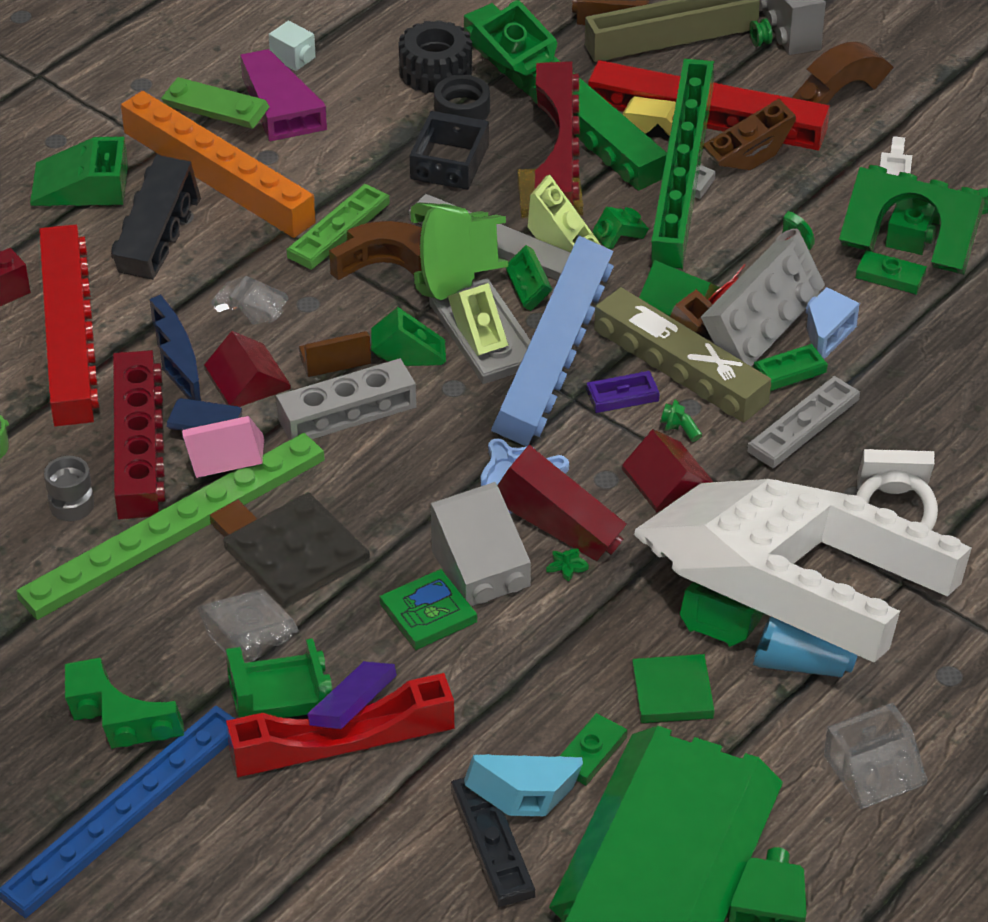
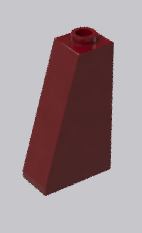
M530 445L526 447L508 468L497 485L509 511L574 549H579L581 553L595 561H598L605 551L612 555L624 540L619 534L627 523Z

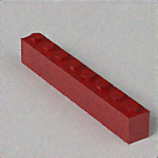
M598 60L588 85L614 108L624 112L629 101L634 96L676 102L681 76ZM714 83L707 129L724 132L775 100L780 99L796 116V121L783 144L819 151L828 129L830 105Z
M77 224L39 228L49 392L53 424L56 427L94 422L93 409L99 408L97 388H91V386L98 385L96 366H90V363H96L94 343L88 344V341L94 340L92 321L86 322V319H92L90 299L85 300V298L91 297L89 279L83 278V276H89L87 257H81L87 255L85 236L79 237Z

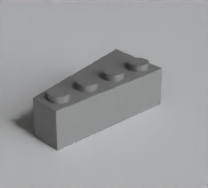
M760 0L759 11H763L766 19L770 22L771 28L776 33L779 45H783L788 55L821 50L826 6L824 0Z

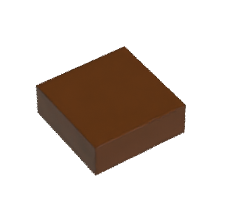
M239 499L210 514V523L229 543L258 528V519Z

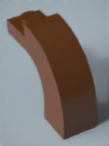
M846 42L823 53L806 69L811 75L792 98L827 105L843 86L852 81L862 80L875 90L894 67L868 45L861 42Z
M396 221L371 222L347 230L346 242L329 250L330 274L337 280H340L367 265L385 262L400 265L414 275V272L422 271L420 258L422 228Z

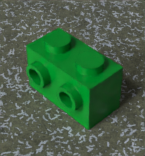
M907 199L896 203L888 224L886 247L923 255L926 244L933 243L936 233V226L934 224H940V214L932 205L922 200Z

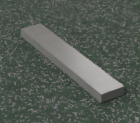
M425 194L418 201L452 205L428 194ZM410 209V210H409V219L411 220V214H410L411 209ZM496 224L498 256L511 260L527 245L534 249L546 276L559 280L570 252L502 224Z

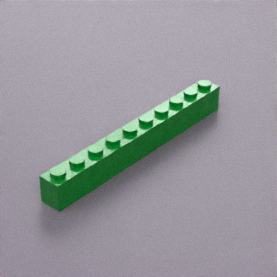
M491 3L465 14L464 31L468 32L471 36L476 23L486 20L501 10ZM472 42V46L485 59H488L502 74H505L518 88L522 89L538 104L536 71L528 76L515 72L490 58ZM554 56L553 60L550 61V62H561V61H559V60ZM579 78L580 92H574V95H579L580 113H574V116H579L580 134L575 136L585 144L587 149L592 150L607 166H610L625 182H628L637 191L663 179L667 152Z

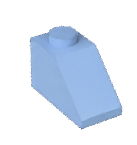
M827 287L817 297H812L806 307V314H808L806 329L810 342L824 359L857 327L859 312L858 302Z

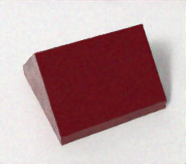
M234 331L228 334L204 364V370L227 405L241 407L291 389V384L266 346Z
M654 429L649 432L622 464L624 473L656 513L668 507L699 484L713 482L680 441Z

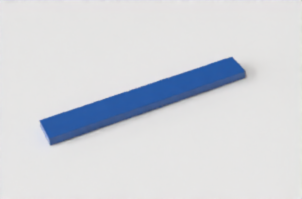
M214 706L184 732V736H179L2 885L0 887V899L25 919L227 747L229 744L226 721L235 718L218 706Z

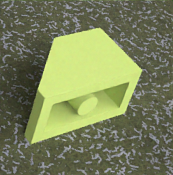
M489 283L448 296L457 327L477 356L508 346Z

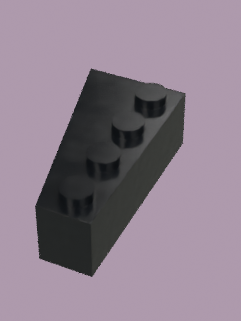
M156 155L152 165L146 168L144 183L141 190L135 193L130 215H126L124 218L120 238L112 245L111 257L114 259L119 273L154 280L169 254L168 243H175L180 236V223H187L191 217V211H189L191 204L197 206L201 200L190 161Z

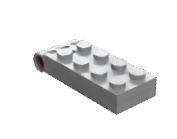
M790 229L781 233L776 238V241L701 316L713 343L750 366L806 309L810 299L814 296L817 297L820 294L819 291L825 286L798 229Z

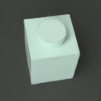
M288 20L269 33L270 51L294 71H297L316 58L314 34Z

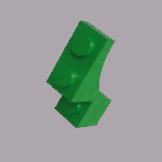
M101 657L65 664V699L74 721L102 716V727L111 749L184 736V723L176 701L147 702L123 694L110 683Z

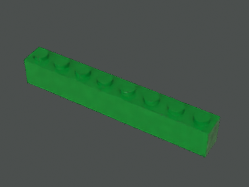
M683 60L651 241L652 265L654 260L673 268L683 269L713 92L714 61Z

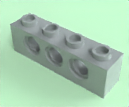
M401 358L276 395L278 420L289 440L302 433H305L311 439L416 408V383Z

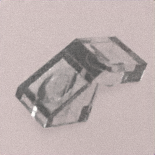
M244 276L228 281L210 303L218 312L229 308L233 310L240 308L250 322L255 325L265 321L271 323L283 313L281 308L288 301L289 297L282 291L251 277Z

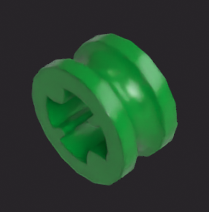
M761 19L760 23L756 20L751 21L749 30L754 46H761L762 42L766 45L771 44L773 35L768 19Z

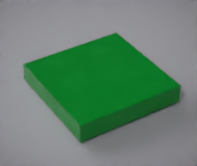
M705 654L632 659L640 723L714 718L715 710Z

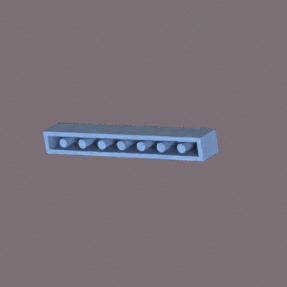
M578 235L491 431L524 446L529 445L533 435L540 437L547 421L546 418L542 417L543 412L550 414L557 398L556 395L552 394L553 389L560 391L567 373L561 370L563 367L569 369L577 351L571 349L572 345L579 347L586 331L581 325L582 323L588 325L595 311V307L590 304L591 302L598 303L605 286L599 283L600 281L607 282L614 265L609 264L613 253L612 250Z

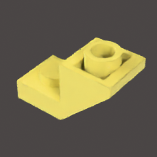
M634 96L629 101L623 115L645 134L659 124L665 133L670 136L676 102Z

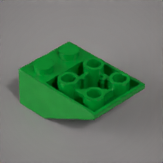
M92 137L36 162L30 206L123 205L128 170L125 137Z

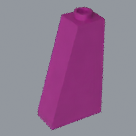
M266 49L240 54L242 79L249 95L264 99L269 105V109L260 119L269 142L327 130L326 106L324 102L273 52Z

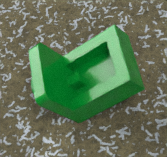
M606 206L592 232L604 247L613 249L621 235L644 239L649 228L640 219L641 215L634 209L628 207L619 209Z

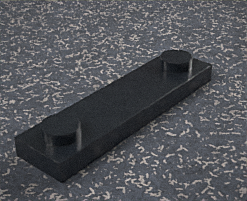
M465 777L451 781V791L498 908L535 898L536 889L504 812L465 786Z

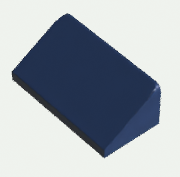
M180 398L173 407L166 427L182 431L241 418L242 408Z

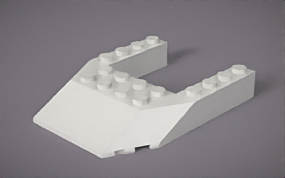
M772 479L701 483L635 529L634 533L642 543L650 546L651 551L659 558L666 555L673 562L672 569L680 576L874 663L890 649L900 611L890 607L881 599L867 597L856 592L853 587L847 584L835 583L822 577L815 570L803 569L794 565V563L820 542H823L931 590L949 596L962 583L972 547L962 544L956 537L936 533L929 530L928 526L923 523L910 522L897 516L890 509L877 508L866 503L859 496Z

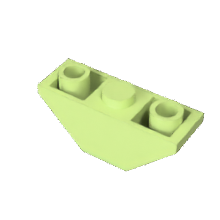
M551 175L546 176L530 195L527 227L535 238L570 253L578 235L601 245Z

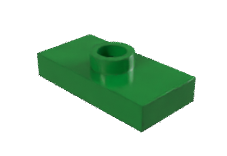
M527 245L508 262V267H505L523 307L530 311L553 290L534 249Z
M866 250L856 270V278L917 294L926 275L927 266Z
M809 344L756 361L753 368L771 378L770 391L827 373L828 364L813 344Z
M598 713L591 718L560 755L562 757H582L583 765L576 781L585 786L588 785L627 738V729Z

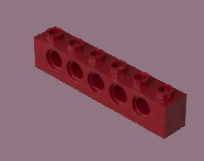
M153 350L113 353L114 496L118 519L151 517L159 512V502H165L164 481L159 482L158 478L165 477L163 457H158V453H164L163 433H157V430L163 429L162 409H157V406H163L162 387L156 386V383H162L161 363L154 362Z

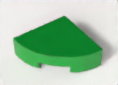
M787 211L784 216L782 233L790 229H798L807 248L811 250L815 244L812 229L800 216Z

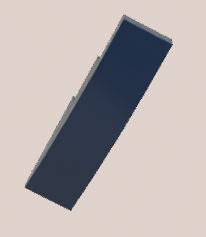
M160 294L150 299L152 323L155 325L157 346L161 354L162 370L188 399L201 401L196 358L189 337L176 313Z

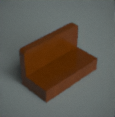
M368 332L350 334L299 346L300 358L307 376L312 377L371 364L370 336Z

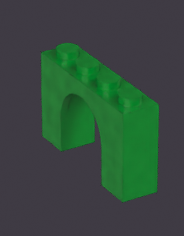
M869 165L868 169L859 167L839 237L842 245L873 252L880 225L886 212L900 201L918 199L932 205L940 214L941 228L931 260L933 267L965 275L985 205L984 198L979 195V191L968 187H961L960 191L948 188L949 184L931 179L929 183L917 181V176L906 172H899V176L888 174L886 168L877 165Z

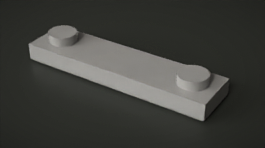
M833 376L749 442L747 452L770 467L775 468L859 400L860 391Z

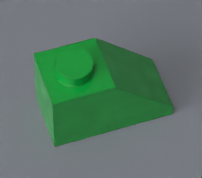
M399 307L371 328V351L381 359L389 362L401 358L405 366L442 365L446 362L445 339Z

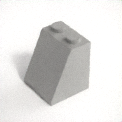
M496 482L431 503L432 552L447 577L471 606L486 603L497 597L518 592L523 588L531 586L530 559Z

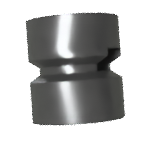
M62 456L51 461L45 468L44 478L52 515L64 521H76L86 517L94 508L91 477L87 463L75 456Z

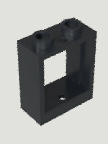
M431 111L409 155L410 179L469 190L489 146V121ZM435 143L471 149L466 162L429 156Z

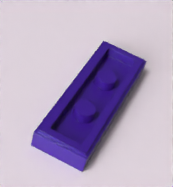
M363 661L308 713L310 725L342 729L397 676L395 664Z

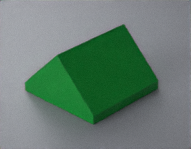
M654 260L639 298L670 317L674 306L696 289L708 300L720 287Z

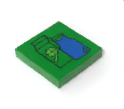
M442 569L380 596V605L415 650L477 623V613Z

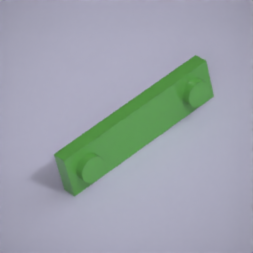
M179 77L176 78L161 98L163 103L169 107L251 129L256 126L269 109V105L264 99Z
M364 184L286 249L287 258L312 270L329 256L330 249L347 240V230L366 224L390 204L389 195Z

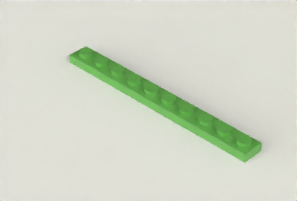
M302 433L265 453L262 464L234 470L17 589L18 600L36 620H39L211 524L210 514L238 499L245 505L325 461L324 451L309 436Z

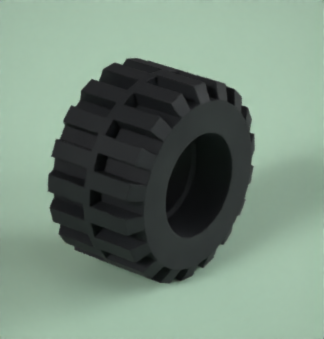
M440 20L435 22L424 21L422 24H414L413 28H407L404 34H401L398 42L399 74L406 85H411L412 89L422 90L423 93L434 92L437 84L447 77L472 75V41L470 40V34L464 31L463 27L455 26V23L452 22L446 23Z

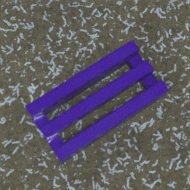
M650 371L587 382L586 386L587 394L590 395V401L594 404L595 413L658 402L660 396Z

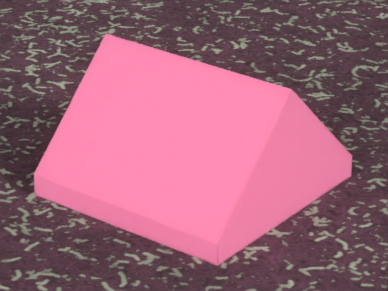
M249 416L182 430L196 478L259 465L263 462L264 436Z

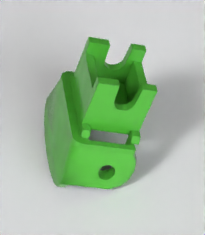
M418 202L411 207V222H423L420 237L422 271L414 272L416 289L422 295L443 300L465 288L471 287L472 280L475 279V272L508 267V260L498 259L496 225L506 223V216H488V212L484 211L468 213L465 208L448 204Z

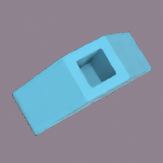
M473 755L464 782L465 786L509 816H546L573 789L583 761L582 757Z

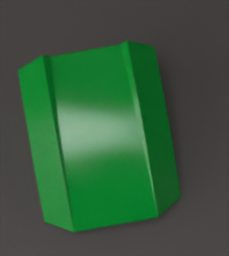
M520 0L513 1L508 7L493 16L476 23L470 36V40L490 58L525 76L536 71V63L552 61L558 44L555 37Z
M693 582L685 590L680 616L689 632H700L728 643L729 647L746 640L764 615L763 612L696 582Z

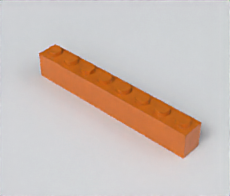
M145 91L139 92L121 104L125 134L161 156L190 161L196 178L292 238H295L316 223L314 194Z

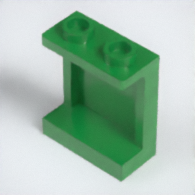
M313 638L306 639V653L304 655L244 663L241 647L226 649L227 677L237 718L259 713L282 718L307 715L332 691L330 675H323V672L326 670L323 651L316 650Z

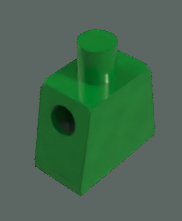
M773 847L768 849L766 860L759 858L748 860L731 902L729 922H806L804 868L800 865L789 863L790 854L787 850Z

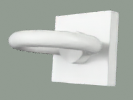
M864 449L857 475V489L859 490L856 496L863 498L866 503H869L871 495L877 489L891 494L914 490L921 498L924 506V514L920 523L925 524L929 530H932L938 515L937 501L932 489L928 485L934 467V451Z

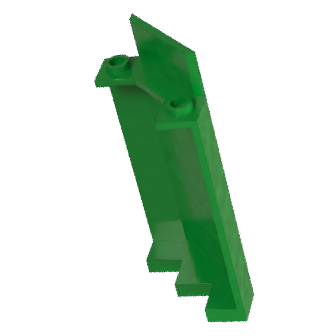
M655 726L632 734L549 908L562 922H724L746 864L752 857L783 781L759 757L745 753L742 759L721 752V745L696 737L693 738L692 742H688L671 736V729Z

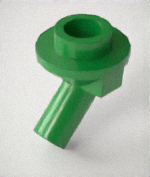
M676 399L673 400L672 405L666 403L660 419L661 423L666 424L664 430H678L681 425L691 442L699 440L702 437V433L693 419L684 413L685 407L681 406Z

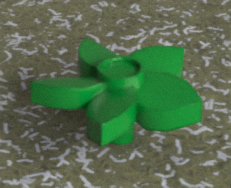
M570 549L563 553L552 551L555 562L550 563L546 567V572L562 570V576L567 581L572 578L574 572L589 570L588 563L579 557V549Z

